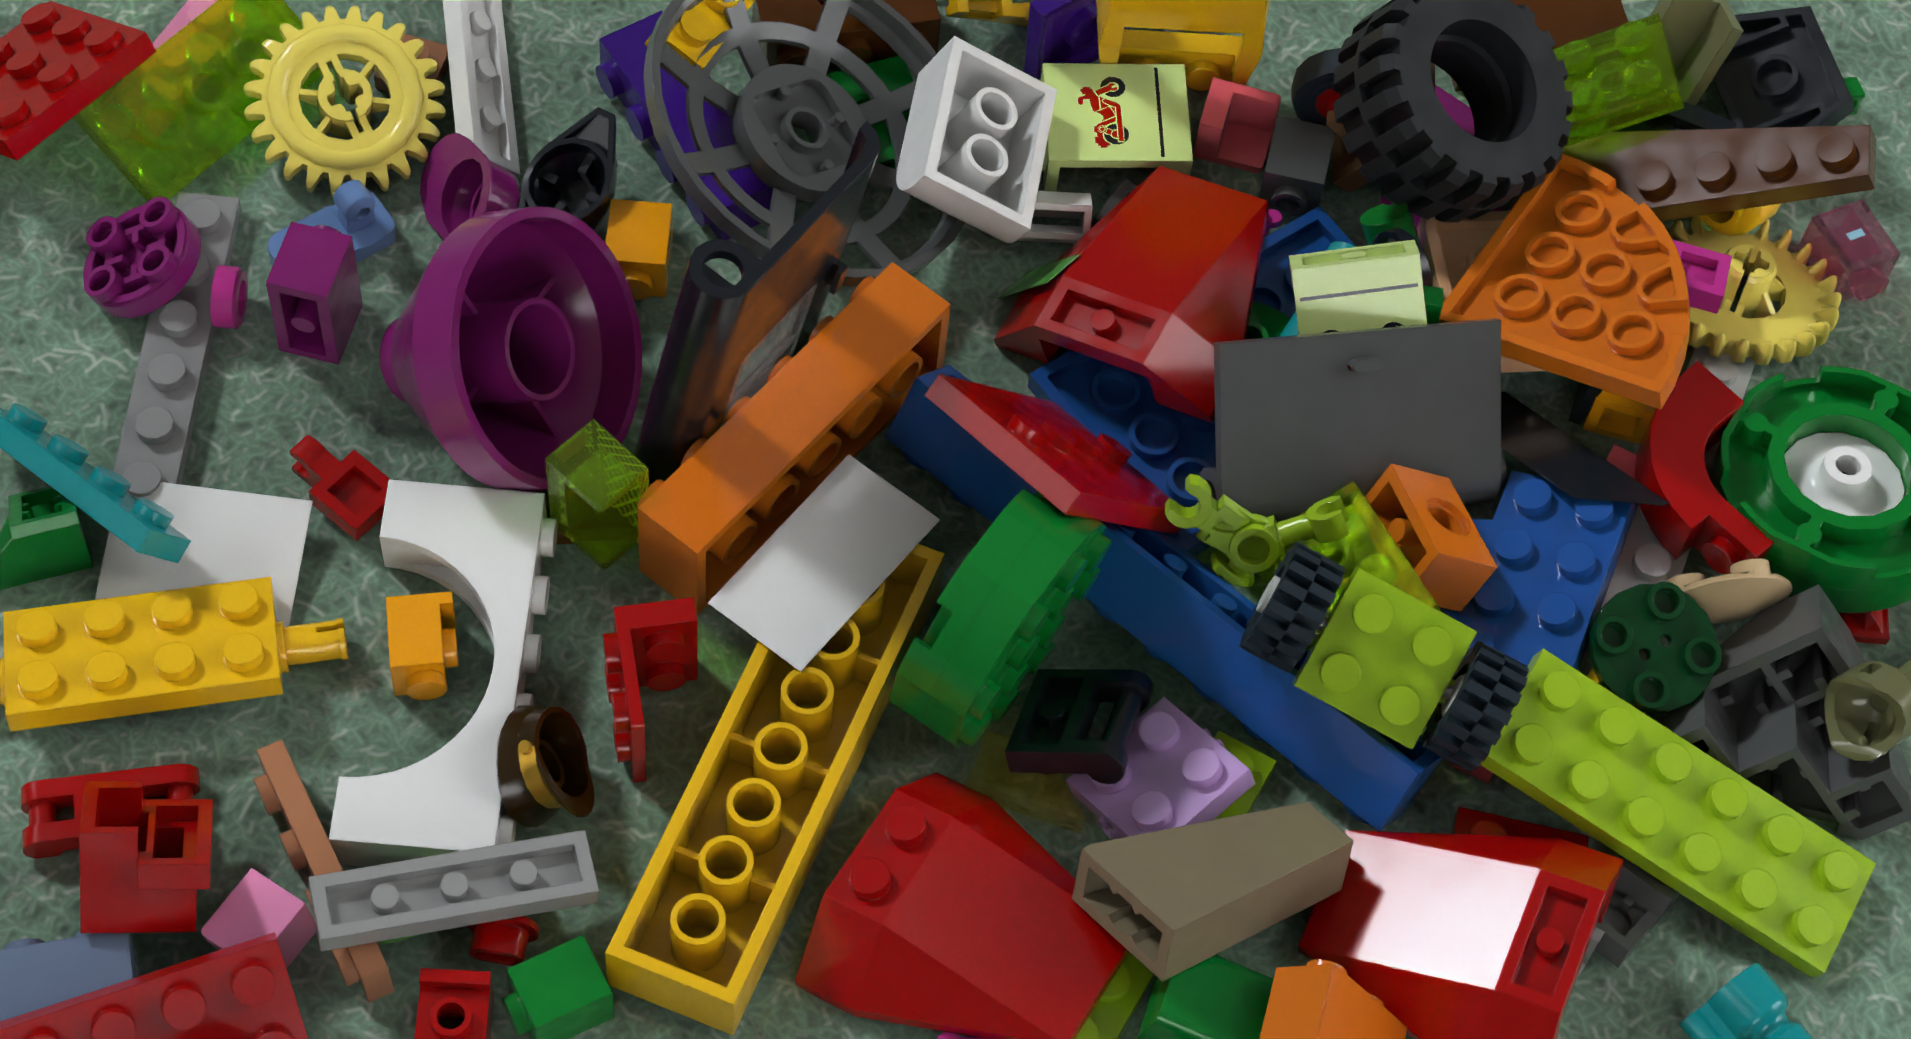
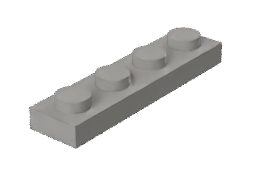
M585 830L309 877V892L321 952L598 903L599 888Z

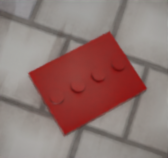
M942 374L937 376L924 395L1065 515L1175 535L1179 531L1180 527H1176L1169 522L1165 515V502L1170 497L1128 463L1132 456L1131 452L1121 443L1104 433H1100L1098 437L1095 436L1056 402Z

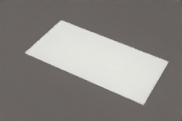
M848 454L718 591L708 604L801 672L940 519Z

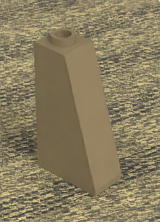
M1303 802L1093 843L1081 850L1072 900L1163 982L1341 891L1354 840L1311 804Z

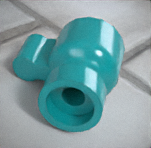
M1758 962L1732 978L1704 1005L1688 1015L1679 1024L1690 1039H1813L1801 1023L1790 1022L1787 1018L1788 999L1786 994Z

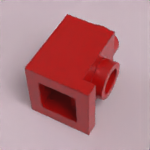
M420 968V991L414 1039H490L494 1005L491 971ZM440 1020L463 1021L460 1026L454 1029H446L439 1024Z

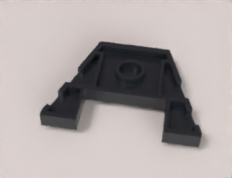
M1811 6L1735 15L1743 29V33L1712 80L1729 119L1737 123L1736 128L1835 126L1855 111L1852 97ZM1643 26L1631 28L1634 40Z

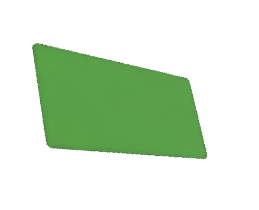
M1080 254L1029 270L1001 294L998 299L1048 283Z

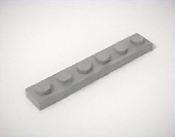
M178 192L175 207L180 209L197 227L201 238V252L197 266L186 285L174 298L149 315L113 472L131 483L128 493L133 496H149L158 489L161 482L182 483L216 329L212 325L210 315L212 282L218 265L230 266L242 212L240 198Z

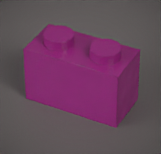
M291 221L266 280L278 347L280 351L339 365L363 306L353 238L329 226L316 225L312 227Z

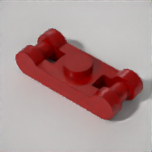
M170 764L28 782L21 787V810L28 814L29 826L22 831L23 854L27 857L38 859L58 856L66 850L79 849V830L85 781H142V804L143 799L162 796L166 799H194V796L200 792L199 769L190 764ZM74 806V819L56 821L57 812L64 807Z

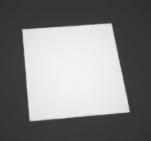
M161 482L158 489L149 496L136 497L131 495L136 500L138 498L150 500L169 511L174 516L170 525L190 539L191 543L179 563L138 553L109 531L95 600L271 576L277 621L283 620L284 627L289 626L313 501Z

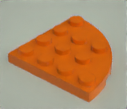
M1562 154V158L1554 171L1547 174L1542 183L1525 192L1519 198L1444 301L1438 323L1499 319L1501 320V356L1661 410L1675 387L1685 361L1690 336L1689 294L1685 270L1677 247L1667 229L1645 202L1638 205L1631 197L1620 191L1616 187V179L1582 160Z

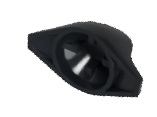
M597 107L545 145L535 155L525 171L521 185L519 208L538 206L560 209L574 215L594 229L607 214L611 199L615 196L618 167L616 160L615 114Z

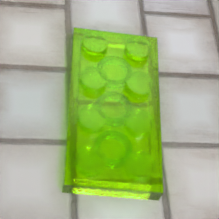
M218 0L156 49V53L85 107L73 119L147 202L159 196L166 197L170 201L178 192L184 190L249 137L253 130L263 122L262 120L248 121L244 116L245 108L259 101L257 98H249L245 95L244 85L250 81L262 79L251 72L250 63L255 59L271 60L264 53L262 42L271 39L284 43V39L280 34V25L288 23L301 30L303 29L302 21L284 0ZM318 68L311 72L302 85V89H308L321 78Z

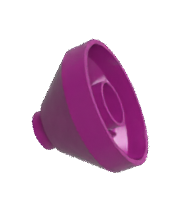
M535 206L486 212L460 224L440 244L400 317L388 326L383 335L380 346V367L385 383L390 391L397 398L409 404L453 461L477 481L489 487L503 490L540 491L567 489L588 481L598 474L599 470H602L598 458L606 456L603 448L599 449L601 454L598 451V446L601 444L597 438V433L600 431L596 423L600 430H605L610 439H615L619 446L623 443L631 426L637 407L642 377V340L639 319L630 286L617 259L601 237L585 222L570 213L551 207ZM603 434L606 442H609L607 434ZM602 435L598 436L601 443L604 444L605 441ZM615 442V443H613V445H614L616 451H618V450H619V447H618L617 443ZM612 444L608 445L611 452H615ZM605 446L604 449L607 455L611 454L608 447ZM608 458L600 461L603 468L609 463Z

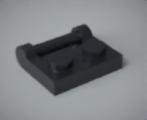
M1038 669L1005 749L1009 772L1040 773L1045 775L1056 773L1088 774L1093 780L1102 784H1114L1120 781L1128 764L1126 747L1139 712L1147 708L1154 692L1152 680L1145 673L1132 669ZM1100 702H1114L1101 740H1086Z

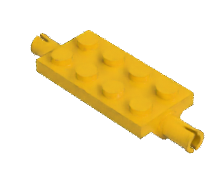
M271 576L3 612L4 658H0V705L5 707L10 732L282 695V673H289L290 666L336 659H349L344 619L341 617L331 621L284 627L283 620L277 621Z

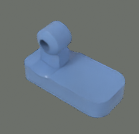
M350 180L342 184L333 195L334 205L327 206L296 222L312 227L325 225L340 231L342 234L352 236L356 263L392 245L397 238L393 218L372 191L367 190L359 180ZM289 226L273 234L268 241V252L272 266Z

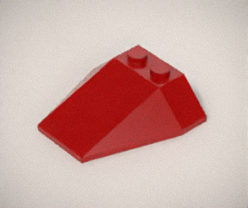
M935 772L895 789L823 894L795 978V983L810 994L855 1017L986 1039H1075L1129 954V951L1072 900L1076 879L995 800Z

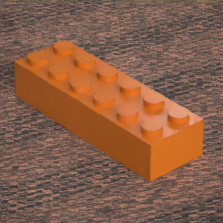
M891 262L876 278L872 276L866 277L852 293L849 304L836 317L829 315L823 318L812 331L808 344L793 358L789 355L783 357L771 370L766 384L752 398L744 396L732 406L724 420V425L709 439L702 437L693 443L685 453L681 466L666 481L662 479L656 480L645 490L637 505L639 570L676 599L694 597L696 614L698 615L718 591L848 454L855 458L895 419L916 377L944 367L951 304L894 262Z

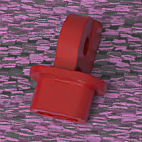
M525 916L469 925L467 927L473 932L469 955L481 961L508 966L517 965L524 961L527 943L538 939L540 927L535 921Z

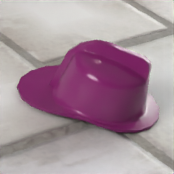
M455 133L442 138L435 144L429 154L421 175L420 196L428 223L445 240L460 224L474 216L492 211L517 209L520 200V185L513 173L489 160L469 138Z

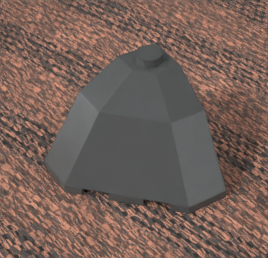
M1819 584L1761 610L1720 645L1722 650L1720 667L1714 672L1707 688L1693 702L1669 711L1660 723L1802 816L1836 823L1835 834L1864 840L1911 820V776L1900 744L1886 754L1871 761L1852 760L1839 754L1831 746L1825 720L1824 702L1826 688L1832 679L1865 660L1850 629Z

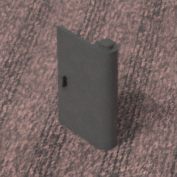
M1499 319L1214 342L1216 467L1203 468L1199 476L1208 482L1211 487L1212 497L1217 501L1225 494L1250 513L1265 517L1274 515L1276 522H1280L1305 514L1309 507L1322 499L1340 495L1347 516H1358L1356 508L1391 463L1448 477L1463 504L1492 502L1506 482V464L1501 455V320Z

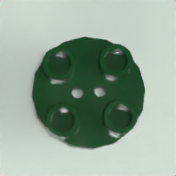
M1671 582L1639 584L1615 594L1597 612L1589 633V660L1599 683L1641 712L1667 713L1693 702L1710 684L1714 672L1720 667L1722 661V650L1717 643V635L1707 613L1688 594H1685L1677 585ZM1660 636L1667 639V647L1660 644ZM1639 650L1646 652L1647 660H1642L1639 657Z

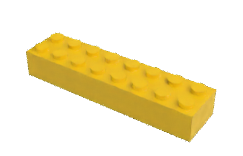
M918 544L801 672L758 641L606 949V976L609 986L734 1036L887 707L899 666L915 637L919 638L940 593L945 553Z

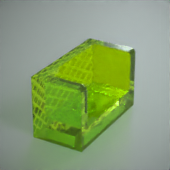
M593 419L545 458L550 515L551 518L557 519L558 529L600 568L607 569L638 543L637 505L642 494L649 487V469Z

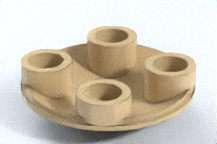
M1761 558L1747 559L1731 565V574L1705 579V575L1701 573H1686L1674 576L1667 581L1677 585L1685 594H1688L1707 613L1711 623H1729L1754 616L1761 610L1781 602L1792 592L1791 582L1782 575L1771 573L1769 561Z

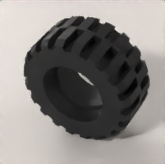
M1391 0L1363 18L1353 28L1352 35L1345 39L1338 56V62L1341 65L1336 67L1334 72L1333 91L1339 93V99L1334 101L1336 123H1343L1346 135L1342 137V141L1348 154L1354 152L1361 162L1362 166L1358 169L1369 183L1376 181L1383 188L1381 195L1397 206L1406 203L1408 204L1407 212L1425 219L1435 216V219L1441 222L1458 223L1465 218L1473 220L1502 206L1542 183L1545 176L1554 171L1562 158V148L1568 143L1572 122L1567 121L1566 116L1572 114V92L1565 89L1564 81L1567 80L1569 75L1564 60L1558 61L1552 47L1556 45L1548 30L1542 32L1534 22L1537 16L1526 5L1520 4L1517 6L1511 0ZM1431 63L1440 67L1451 76L1464 93L1473 116L1474 136L1459 127L1441 105L1432 82Z

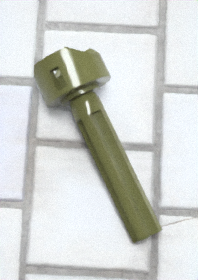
M1911 660L1899 668L1881 661H1864L1849 668L1829 682L1824 702L1825 720L1831 746L1836 752L1855 761H1871L1886 754L1909 738L1911 735Z

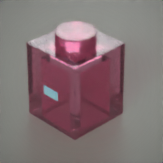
M1863 199L1812 217L1797 247V251H1799L1806 243L1812 244L1811 254L1806 263L1807 266H1813L1822 258L1827 259V267L1822 280L1831 275L1837 276V285L1834 292L1841 293V302L1856 297L1858 301L1868 300L1883 291L1888 285V277L1901 255Z

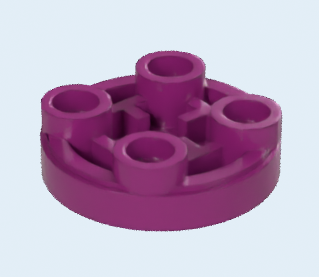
M162 196L155 197L146 204L123 213L116 219L111 216L100 218L90 227L86 235V242L91 249L84 266V291L104 311L115 317L134 318L157 310L181 291L197 266L201 252V238L197 227L180 209L175 207L166 197Z

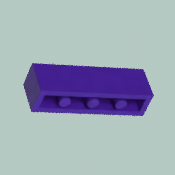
M661 10L600 38V65L596 66L595 70L598 82L606 96L610 99L618 97L626 108V119L636 138L640 141L648 139L656 150L655 156L659 169L665 179L672 184L677 182L678 179L669 168L654 136L646 107L643 74L647 46L644 43L652 34L658 18L663 13ZM660 67L662 96L673 132L683 153L697 152L687 121V88ZM703 100L704 121L713 148L716 149L735 144L731 129V117ZM749 167L728 172L731 178L747 195L767 210H770L773 189L764 184ZM711 175L700 176L705 186L718 200L747 226L752 228L761 224L738 207L718 186ZM686 193L687 205L694 220L701 227L709 225L718 239H730L731 237L718 228Z

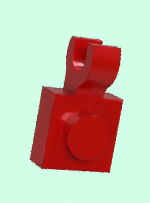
M307 434L289 451L290 455L297 460L292 466V471L312 486L309 490V499L313 501L312 505L354 540L358 541L382 519L390 478L356 450L350 452L340 462L320 442Z

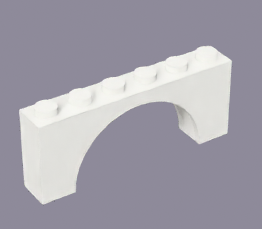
M389 479L379 535L385 567L420 574L438 582L459 596L473 610L489 635L494 648L493 669L485 696L477 711L467 725L441 749L415 764L393 772L362 777L339 776L329 841L340 865L369 867L515 842L516 821L506 815L507 813L502 804L498 788L496 768L497 742L508 715L518 706L533 705V694L524 693L526 674H538L542 638L540 634H532L535 614L546 615L548 608L550 578L549 576L540 575L543 557H554L558 531L557 519L547 518L545 493Z

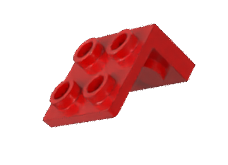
M694 597L613 607L615 632L602 634L606 662L604 664L608 701L609 704L612 703L613 734L617 762L630 761L633 783L647 781L645 724L639 687L648 686L649 689L654 691H670L681 687L686 681L698 680V620Z

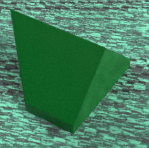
M51 486L8 496L9 515L0 530V590L93 568L79 507Z

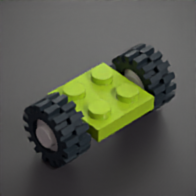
M1295 542L1286 553L1283 562H1280L1273 578L1271 581L1269 580L1263 595L1258 600L1253 610L1255 612L1245 627L1246 630L1241 637L1239 647L1278 669L1289 673L1295 667L1297 661H1300L1304 655L1307 645H1310L1314 637L1317 636L1292 681L1294 686L1410 749L1414 748L1426 726L1427 728L1423 732L1421 739L1423 740L1421 743L1422 747L1468 772L1475 771L1479 767L1480 762H1484L1489 755L1491 746L1496 745L1501 737V730L1504 725H1508L1513 716L1511 712L1520 701L1522 695L1519 693L1526 686L1528 679L1526 676L1529 673V668L1482 641L1475 642L1473 648H1469L1477 631L1358 566L1352 572L1332 611L1328 612V608L1333 604L1337 595L1335 593L1343 581L1342 577L1345 574V567L1311 548Z

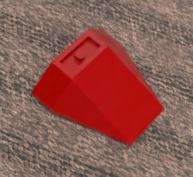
M1159 166L1056 261L1080 254L1048 283L1022 291L994 338L996 346L1045 364L1052 361L1061 346L1148 377L1157 404L1212 423L1215 419L1214 342L1246 340L1269 212L1268 201Z
M1345 830V834L1353 839L1354 842L1342 889L1315 904L1298 945L1300 953L1310 960H1328L1344 967L1350 978L1366 992L1379 998L1384 1003V1007L1408 1027L1406 1033L1413 1039H1558L1560 1021L1597 922L1602 924L1623 867V859L1561 838Z

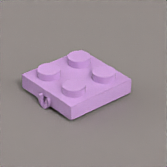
M1165 697L1136 720L1126 747L1128 764L1120 781L1114 784H1102L1093 780L1088 774H1073L1066 780L1072 794L1099 818L1097 822L1100 828L1111 840L1214 820L1255 784L1250 769L1225 749L1223 742L1219 738L1217 740L1212 738L1207 728L1202 729Z

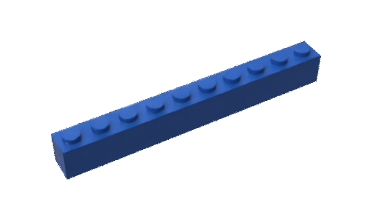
M950 364L916 377L885 436L902 450L906 460L920 469L927 470L949 488L951 495L957 501L976 509L992 523L1022 489L1035 496L1036 489L924 396L939 374L967 381L970 380ZM1100 521L1106 525L1104 535L1113 542L1107 554L1098 565L1101 572L1085 597L1093 603L1095 610L1102 617L1120 624L1142 642L1147 653L1157 660L1167 662L1190 680L1198 694L1220 704L1242 722V726L1247 733L1257 740L1270 744L1292 762L1294 769L1302 777L1320 784L1340 800L1346 811L1356 820L1370 824L1380 832L1408 810L1442 759L1441 756L1422 747V735L1418 738L1414 748L1410 749L1297 688L1292 684V681L1311 649L1309 646L1306 647L1304 655L1300 661H1297L1295 667L1289 673L1239 647L1240 640L1246 630L1245 627L1249 619L1255 612L1253 610L1256 605L1220 576H1217L1216 573L1165 533Z

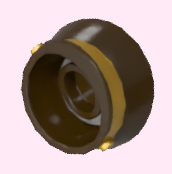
M533 705L516 707L508 715L497 742L496 768L498 788L508 817L524 827H538L544 824L556 814L560 807H564L576 817H588L594 806L595 795L586 745L579 726L571 714L561 707L550 706L541 708L540 706Z

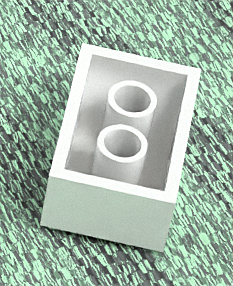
M953 36L918 73L897 167L896 183L898 188L1005 243L1016 242L1031 229L1057 89Z

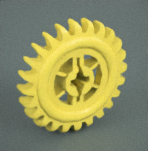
M327 6L325 8L324 21L318 22L310 12H303L301 14L303 29L301 30L288 23L281 24L280 34L284 39V43L271 39L262 42V49L271 60H253L250 63V70L254 75L262 79L253 80L244 85V93L247 97L259 99V101L245 108L244 116L246 120L263 121L253 130L251 135L252 141L255 144H260L263 141L273 140L265 153L266 163L273 164L276 160L286 156L288 158L284 167V179L286 181H290L297 173L304 169L307 171V191L312 193L322 178L329 179L332 197L335 191L344 184V181L359 180L366 187V178L370 177L375 180L383 192H387L389 189V169H393L403 179L408 180L411 175V169L406 156L408 155L416 158L421 163H425L428 158V152L419 139L437 142L440 138L438 128L427 119L441 120L446 114L442 104L430 99L443 95L445 90L444 84L441 81L426 78L436 72L437 62L431 58L416 59L423 52L424 42L420 39H413L403 43L402 39L406 31V26L403 23H397L388 30L383 29L384 14L382 12H375L367 22L362 21L358 6H351L345 19L339 18L333 6ZM340 60L361 62L365 64V67L360 73L355 70L343 69ZM328 67H332L337 78V91L340 98L344 97L349 105L355 104V123L350 111L346 112L342 104L335 105V78ZM318 68L323 79L319 84L318 90L302 89V85L311 72ZM373 71H376L387 85L390 99L373 97L371 85L368 82ZM300 100L318 107L320 124L316 129L312 127L302 113ZM389 111L380 126L372 130L370 126L372 113ZM329 132V133H331V134H333L334 136H337V137H343V138H349V137H350L351 139H349V140H344V139L332 138V137L326 136L325 134H327V133Z
M1700 216L1692 217L1687 233L1682 220L1679 219L1674 222L1669 233L1672 240L1732 256L1725 294L1718 313L1715 314L1690 307V338L1688 344L1694 348H1699L1703 345L1708 346L1709 354L1720 358L1724 353L1730 354L1732 361L1735 363L1744 364L1746 357H1750L1757 365H1769L1772 357L1778 363L1783 364L1792 362L1794 355L1797 357L1808 356L1812 353L1814 347L1825 344L1830 331L1835 328L1839 319L1838 308L1842 296L1841 293L1834 292L1837 285V276L1831 275L1822 280L1827 267L1826 258L1820 259L1813 266H1806L1812 250L1811 243H1806L1798 252L1790 253L1787 251L1792 238L1791 229L1787 230L1781 239L1775 242L1769 241V219L1762 223L1760 229L1754 235L1746 233L1744 235L1726 236L1716 233L1711 228L1707 231L1703 227ZM1747 275L1749 277L1735 312L1730 311L1742 277ZM1771 301H1780L1781 307L1778 312H1775Z

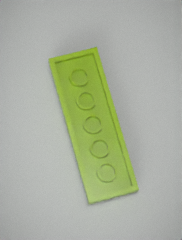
M1544 648L1536 653L1527 667L1529 668V673L1526 676L1528 679L1526 686L1519 693L1522 696L1518 705L1511 712L1513 716L1508 725H1504L1500 732V739L1495 746H1491L1489 755L1484 762H1480V765L1801 972L1813 978L1824 974L1876 863Z

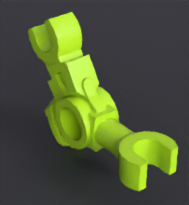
M1189 474L1185 479V490L1192 496H1195L1199 502L1192 507H1183L1171 498L1165 502V515L1169 522L1176 527L1184 529H1200L1196 537L1211 547L1218 549L1210 555L1211 564L1216 575L1222 576L1227 581L1240 587L1252 586L1254 583V573L1270 568L1278 557L1285 556V547L1293 545L1295 542L1300 543L1314 539L1317 542L1327 543L1341 540L1350 535L1346 523L1349 520L1340 495L1328 497L1314 503L1303 515L1276 522L1274 515L1265 517L1255 513L1252 514L1225 494L1217 501L1212 497L1211 487L1205 479L1199 475Z

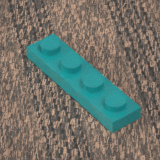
M16 403L12 404L10 410L0 408V448L136 552L179 563L191 540L170 525L174 516L169 511L145 498H138L136 500L127 493L131 487L129 481L105 467L96 466L94 468L85 461L89 452L81 445L58 434L51 436L44 429L48 421L38 413Z

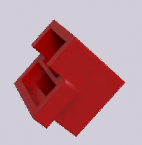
M85 781L79 830L80 933L196 932L198 889H210L213 799H143L142 804V781Z

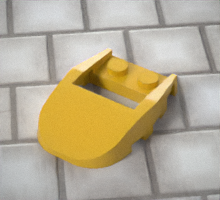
M1095 0L1100 64H1185L1186 86L1193 90L1206 91L1210 89L1213 77L1246 85L1262 57L1271 0ZM1124 27L1242 34V36L1124 29Z

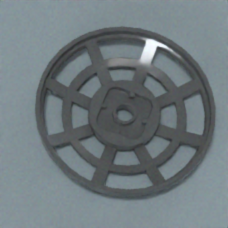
M672 0L658 18L647 45L643 72L646 107L654 136L669 168L692 201L718 228L751 253L763 258L795 224L793 221L796 201L816 203L843 175L858 130L868 121L871 126L881 122L885 123L893 145L895 169L875 162L868 183L891 191L889 198L882 209L865 222L857 212L845 245L855 244L878 269H848L842 286H858L868 276L876 278L891 262H894L911 275L926 267L955 240L965 222L943 212L941 221L929 240L910 257L902 261L877 237L900 217L909 203L910 197L918 199L900 190L896 183L897 167L907 126L903 113L911 108L916 81L890 92L871 68L846 47L837 43V39L845 16L849 14L887 42L909 66L917 78L918 73L937 53L906 18L884 0H821L824 1V5L813 31L803 26L785 22L758 21L751 23L744 0H739L736 6L725 8L724 10L727 23L731 29L724 31L712 40L698 57L697 61L712 47L723 42L702 70L697 62L693 66L666 42L683 13L691 10L703 0ZM723 0V1H724V3H726V2H732V1H737V0ZM759 43H784L808 50L803 66L796 64L769 66ZM735 49L738 50L751 78L738 96L709 78L711 70L717 62ZM829 63L835 64L849 75L871 100L857 105L844 88L826 76ZM660 67L687 88V121L697 152L683 153L673 132L662 96ZM703 100L731 117V129L735 144L716 149L713 148L704 121ZM792 125L799 129H805L809 133L812 143L800 139L793 131ZM749 167L764 184L773 189L770 210H767L747 195L731 178L728 172ZM711 175L718 186L738 207L756 221L767 227V239L757 234L732 214L705 186L700 176Z

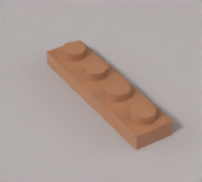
M281 739L258 749L257 753L264 774L254 778L253 781L267 814L270 816L281 811L289 830L279 834V838L294 872L307 867L310 876L343 871L283 740ZM308 889L304 892L310 905V908L313 912L310 892ZM377 942L331 950L346 986L349 987L360 982L368 1002L394 992L388 966Z

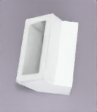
M1038 191L1033 217L1080 219V226L1031 224V229L1018 241L1075 244L1091 229L1093 207L1091 194Z

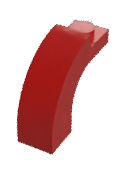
M1697 361L1678 377L1675 387L1661 410L1655 409L1637 451L1635 480L1669 502L1663 506L1639 505L1655 537L1676 560L1694 546L1702 553L1704 560L1713 570L1720 574H1731L1730 566L1739 561L1764 559L1774 542L1768 539L1755 525L1719 494L1707 474L1704 454L1721 440L1724 430L1734 414L1742 408L1744 401Z

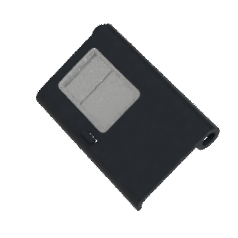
M868 121L858 130L843 175L762 259H759L745 247L734 241L723 239L706 241L692 253L633 458L635 457L641 467H646L643 472L647 482H644V484L650 486L659 479L666 481L681 466L685 453L693 443L702 437L709 439L724 425L728 412L739 399L744 396L752 398L766 384L771 370L783 357L789 355L793 358L808 344L809 337L817 326L828 292L834 295L841 288L848 270V266L841 262L840 259L880 147L877 132ZM716 258L727 259L739 268L741 280L737 284L732 285L705 263ZM633 461L636 469H639L637 461ZM639 471L641 479H645L642 471Z

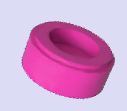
M218 265L216 268L210 299V315L213 327L238 329L244 321L248 298L247 273L242 267Z

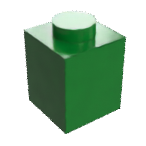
M584 935L507 969L510 994L501 998L507 1018L517 1036L529 1032L532 1039H569L614 1018L613 992Z

